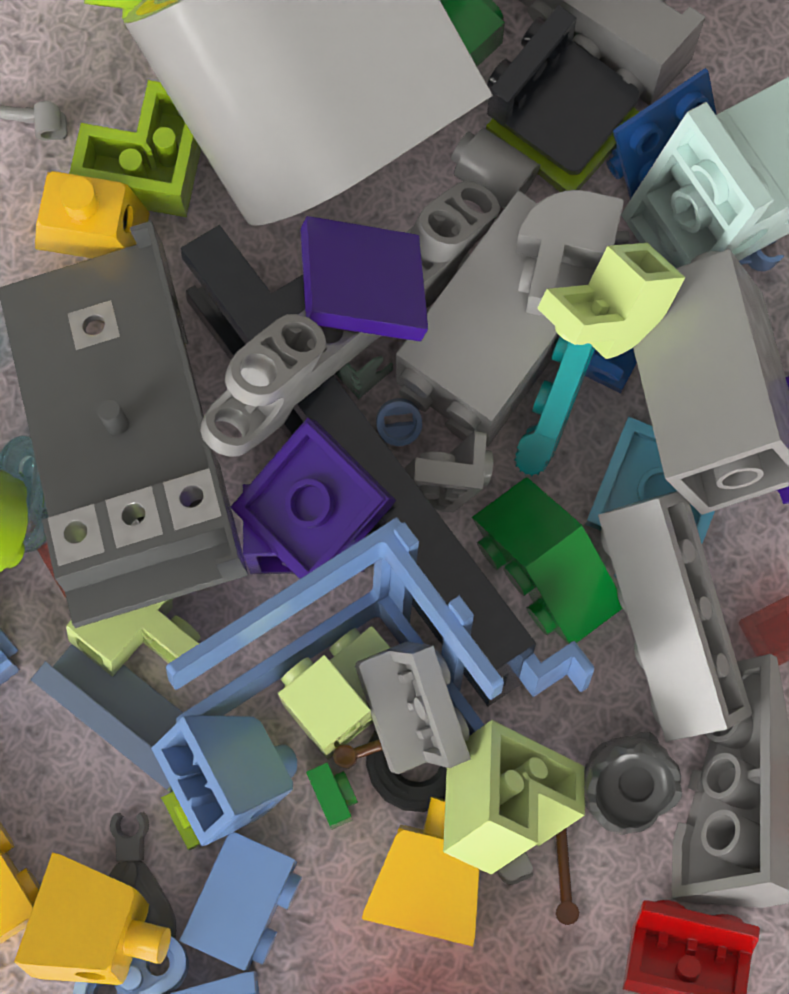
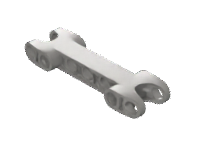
M468 181L457 183L425 206L414 226L406 232L417 234L420 238L426 309L437 300L470 256L468 251L488 232L500 212L497 198L491 191L480 184ZM463 200L476 203L484 213L472 210ZM305 310L299 315L290 314L277 319L242 347L232 358L225 375L227 390L212 403L201 422L200 432L203 440L211 449L228 457H238L246 454L280 428L288 419L293 407L360 354L381 335L318 326L317 323L306 317ZM225 421L233 424L239 429L242 437L231 438L225 436L217 429L215 422Z

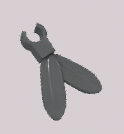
M120 812L115 813L110 821V831L115 838L116 862L119 863L112 869L109 877L138 890L149 903L145 922L169 928L171 936L175 938L177 930L173 909L148 866L142 862L144 860V837L149 830V819L145 812H140L136 816L139 822V829L134 836H128L121 830V820L124 816Z

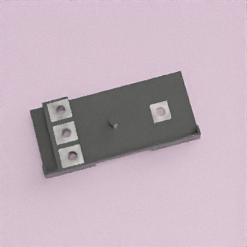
M152 221L130 227L137 245L0 287L1 306L48 513V518L42 519L55 580L65 591L72 625L75 628L248 576L221 467L213 453V449L206 444L200 432L204 414L186 344L189 343L163 243ZM101 320L105 322L104 329L99 334H86V327L92 321ZM203 499L198 506L189 508L193 501ZM144 517L141 523L131 526L137 518Z

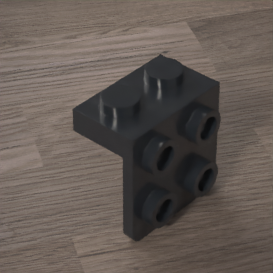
M558 5L547 20L538 17L531 24L521 40V45L524 47L512 62L507 58L502 60L489 77L487 86L490 88L493 96L488 100L487 115L566 173L578 175L610 138L613 130L622 123L635 107L639 99V90L632 83L628 84L623 80L624 77L573 41L577 18Z

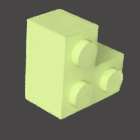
M373 626L369 627L362 634L354 628L342 636L329 649L334 656L332 659L328 660L324 655L313 663L307 657L291 668L281 679L285 686L278 695L284 708L327 760L333 756L337 747L348 744L373 723L371 710L368 707L355 668L359 660L390 648Z
M494 720L489 721L470 735L468 741H465L471 759L452 768H447L443 852L492 875L533 846H540L585 816V766Z

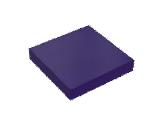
M306 216L300 228L306 317L317 323L318 326L421 342L428 331L419 235Z
M307 418L230 508L301 579L362 540L396 500L316 420Z

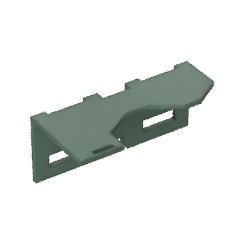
M378 356L369 361L358 372L347 363L335 374L359 400L393 371V363H389L384 369L376 372L383 362V357Z

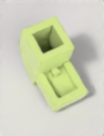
M648 242L607 246L588 285L546 289L537 309L555 325L556 332L563 339L574 345L590 343L605 359L623 354L636 346L663 319L686 277Z
M173 599L78 628L72 625V621L66 625L68 641L112 677L142 643L167 663H170L198 645L201 637L188 622L179 616L174 615L171 620L166 617L173 608Z

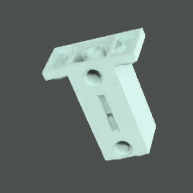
M789 77L715 115L707 102L686 113L621 213V216L640 243L648 242L675 268H679L691 263L696 256L710 251L722 252L730 249L737 260L740 261L789 234Z

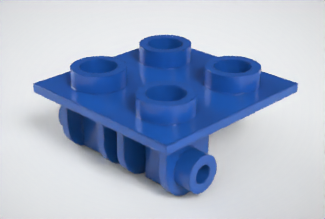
M706 68L613 130L617 148L612 151L613 157L606 161V164L616 179L625 178L630 200L688 111L707 102L715 115H717L710 75Z

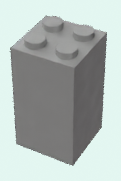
M519 190L427 312L428 331L422 341L406 340L396 353V383L402 387L399 390V394L404 399L414 403L423 412H426L431 407L446 417L448 420L445 426L463 441L474 431L486 433L487 447L551 362L554 349L560 337L555 330V325L547 317L526 313L529 294L518 291L525 258H538L515 253L518 233L523 220L531 209L538 204ZM561 263L556 288L588 285L595 270Z
M730 249L722 252L710 251L696 256L691 263L676 268L686 278L663 319L633 347L665 479L701 515L789 486V389L763 293Z

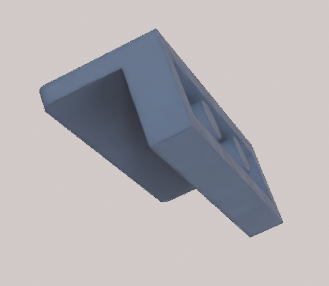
M73 644L69 646L53 667L45 661L30 680L166 790L172 792L173 790L151 748L176 724V718L183 712L125 665L112 677Z

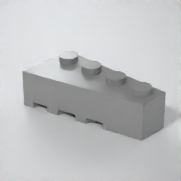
M519 0L528 7V14L533 21L538 17L547 20L558 5L575 16L577 20L573 41L624 77L623 80L628 84L632 83L639 90V98L649 106L654 103L692 60L706 17L690 6L681 14L665 3L666 0Z

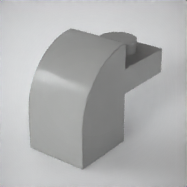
M570 190L553 194L540 201L531 209L520 227L515 252L538 257L537 259L525 258L518 291L529 294L526 313L546 317L537 308L546 289L556 288L561 263L596 270L607 246L614 245L624 199L589 191Z

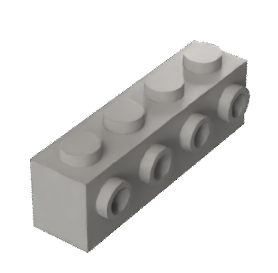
M674 491L599 514L598 517L602 527L601 542L605 552L612 560L618 581V599L621 607L627 612L635 638V656L639 665L645 671L652 695V713L657 723L661 725L665 741L726 730L753 715L690 503L678 491Z

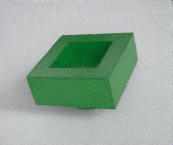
M328 762L307 771L306 774L331 830L353 821L348 807L357 804L358 801L345 772L342 771L333 775Z

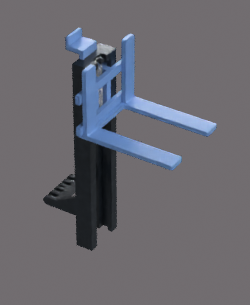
M220 225L181 247L182 260L202 285L200 288L194 285L187 289L186 300L230 360L242 347L277 319L290 314L299 315L305 310L303 275L271 293ZM334 375L293 407L288 419L280 428L290 438L307 418L316 420L396 502L362 540L166 666L168 680L174 689L177 690L374 563L373 589L369 593L176 718V723L183 716L189 715L224 716L282 678L307 657L313 658L337 642L347 632L354 628H359L374 617L382 619L399 644L404 642L425 644L410 624L412 606L442 645L441 655L447 663L451 677L447 688L453 706L465 718L469 729V736L484 726V723L460 692L463 674L487 707H489L521 684L526 687L532 697H535L566 675H568L577 689L583 692L589 687L595 669L594 665L575 641L543 662L539 661L534 654L536 646L534 639Z

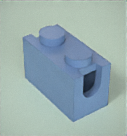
M236 832L228 834L179 941L243 971H249L253 961L263 965L278 933L268 928L276 909L280 906L288 910L301 883L302 876L293 873L298 862Z

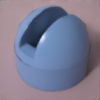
M391 399L385 402L377 413V430L381 438L391 445H408L417 439L422 430L420 411L414 403L407 399ZM412 413L413 421L385 424L384 416Z

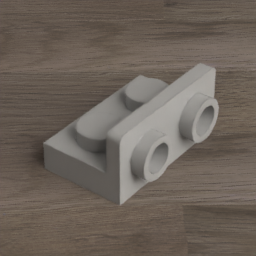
M474 431L452 452L421 453L420 458L415 457L404 469L436 511L454 513L483 490V485L487 486L489 484L493 471V453L486 450V433Z

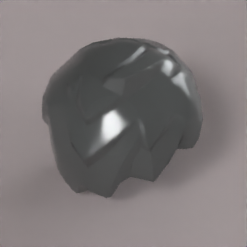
M639 732L633 736L613 738L608 742H603L592 751L589 762L585 766V807L597 822L610 832L619 835L642 832L652 826L658 816L667 813L675 807L682 798L679 765L669 756L667 749L659 744L657 737L651 732Z

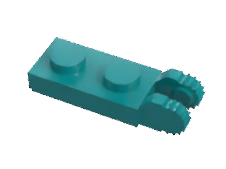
M561 336L558 339L552 355V360L561 363L554 383L544 380L532 409L533 413L541 415L538 423L528 427L526 433L519 441L517 447L519 450L515 453L514 461L517 463L515 467L520 469L519 472H524L525 476L526 474L531 475V477L534 474L538 476L541 471L544 472L552 460L551 458L555 455L554 452L559 445L595 348L590 343L574 345Z

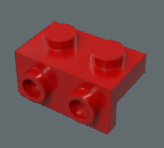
M644 900L632 928L622 989L640 994H747L751 958L759 941L760 928L744 923L740 918L729 914L709 915L688 910L683 905L670 900H658L655 902Z

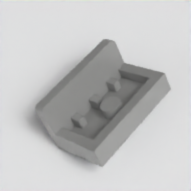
M404 642L359 660L356 663L355 668L391 772L400 774L426 762L452 768L471 759L465 741L469 740L467 723L462 713L453 706L447 688L451 681L449 668L443 656L438 651H435L433 645Z

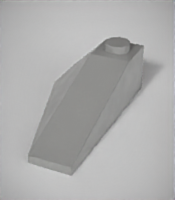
M767 654L737 662L753 715L729 729L705 734L710 739L702 771L693 770L688 788L695 791L688 819L686 824L678 822L673 838L672 899L676 901L758 908L789 904V719L777 657Z

